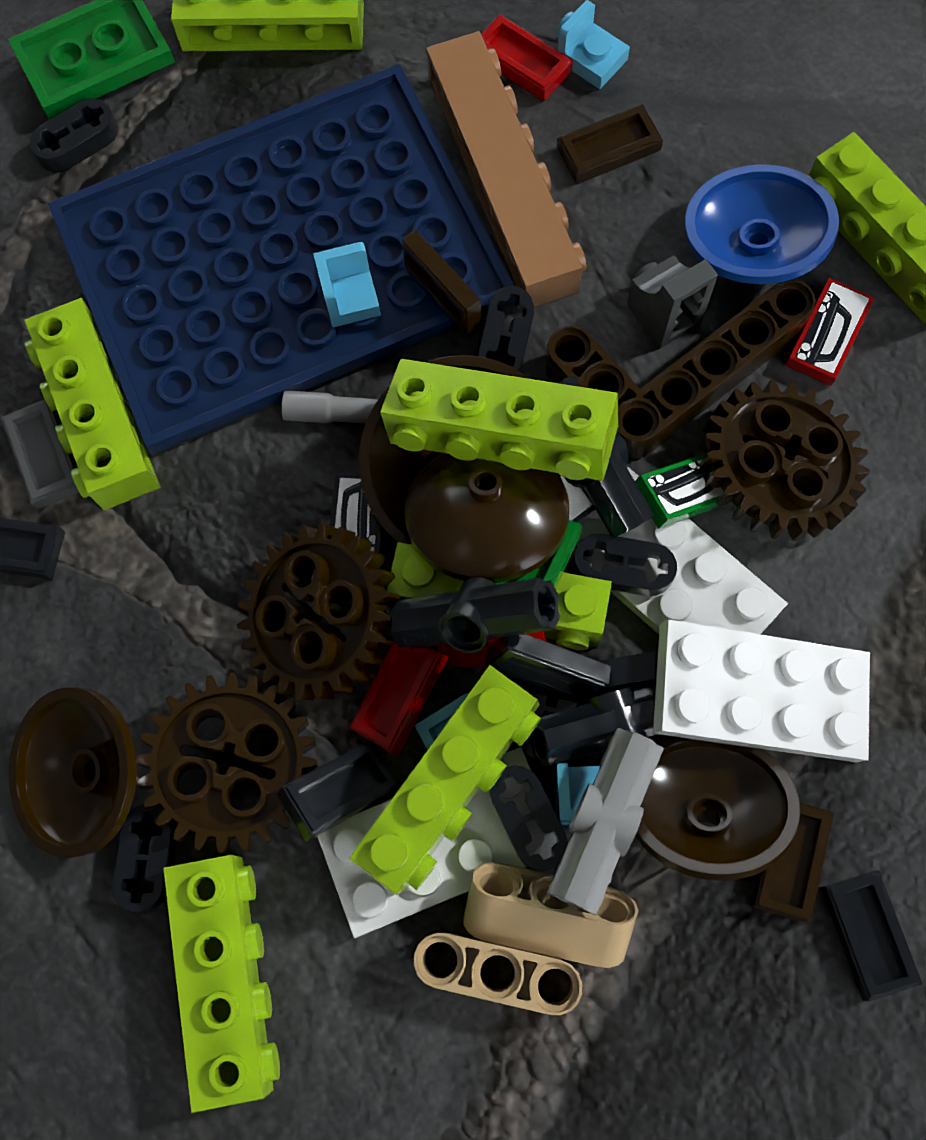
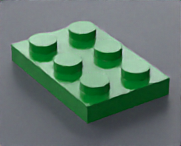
M94 0L8 39L49 120L83 100L101 97L175 63L170 48L143 0Z

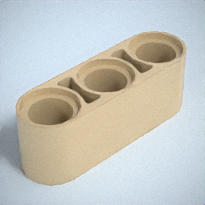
M494 862L481 864L475 868L470 882L463 917L466 930L475 938L489 943L596 967L611 968L618 966L624 961L638 914L637 904L625 892L607 887L603 902L599 906L596 915H593L547 893L554 877L553 874Z
M437 932L425 937L418 944L414 953V967L417 976L425 984L433 988L548 1015H563L572 1011L579 1003L582 995V981L579 973L570 963L560 958L448 932ZM436 942H445L451 945L458 957L456 969L447 976L433 974L425 962L428 948ZM494 955L508 958L514 966L512 982L502 989H493L487 986L481 976L483 962ZM550 969H561L567 973L570 979L568 995L558 1002H549L543 999L538 991L540 977L545 971Z

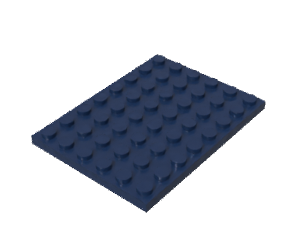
M400 64L48 203L141 436L151 454H155L281 401L284 391H305L457 327L458 325L405 268L402 239L414 230H417L481 299V316L485 314L490 297L499 289L515 286ZM363 242L381 316L332 327L313 253ZM510 297L504 304H498L497 309L514 303L516 299Z

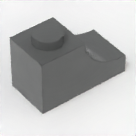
M673 255L660 264L652 262L645 265L634 275L627 304L661 349L701 325L718 274L706 259L688 268L681 264Z

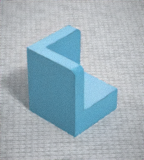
M363 242L313 253L332 327L381 316Z
M568 763L555 765L553 769L555 812L561 825L571 824L580 799L589 783L593 785L600 766L568 767Z

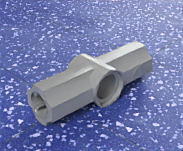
M620 728L615 730L602 757L601 766L593 785L590 783L587 785L574 813L568 830L571 833V837L547 891L548 894L596 915L599 906L603 902L607 886L612 880V874L619 857L626 855L640 825L644 808L640 806L663 752V747L636 732Z

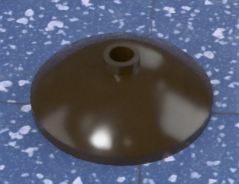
M442 453L430 461L413 480L405 501V522L409 538L415 550L430 566L439 572L462 581L471 577H482L494 583H500L533 572L554 555L568 529L569 498L566 487L558 473L532 468L528 470H515L503 463L481 459L464 461L450 454ZM485 487L492 488V489L487 490V491L480 490V488H485Z
M81 687L56 689L35 702L24 716L16 732L9 762V788L13 808L26 835L36 846L48 854L61 858L86 856L100 850L121 829L134 798L137 783V757L134 742L123 716L116 706L104 695Z
M675 736L656 743L664 749L640 807L644 808V812L635 835L640 844L654 858L667 867L691 877L713 881H728L758 874L771 867L784 856L797 832L800 802L791 777L771 754L759 748ZM708 822V823H711V824H713V825H715V826H714V827H709V826L702 825V824H700V823Z

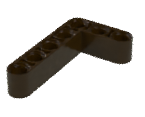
M796 279L775 284L641 389L588 332L581 327L573 325L563 326L556 329L549 337L545 364L546 375L553 383H558L565 378L575 376L580 387L591 389L604 388L610 392L618 393L617 433L625 440L628 448V460H640L652 453L793 342L802 332L814 309L815 295L807 284ZM779 308L789 309L794 315L784 314ZM740 337H751L759 345L747 344ZM563 353H572L578 356L580 360L566 362L558 356ZM702 366H715L721 371L722 374H709L702 368ZM667 394L677 395L683 399L685 404H669L663 396ZM638 424L646 430L647 434L634 436L626 432L623 426Z

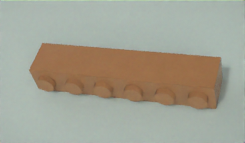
M480 31L427 47L430 84L514 285L527 291L533 300L534 307L579 293L581 275L587 269L584 252L578 242L572 244L567 233L569 223L565 208L561 202L554 203L550 194L551 180L544 162H536L533 155L534 141L530 128L526 123L520 125L516 116L518 107L515 94L510 85L503 86L500 79L501 66L495 49H487Z

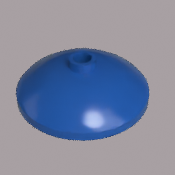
M758 164L742 166L713 177L694 194L685 215V236L694 256L700 262L706 259L718 275L749 284L784 282L811 271L830 253L834 246L839 226L836 204L829 192L820 183L800 171L777 165Z

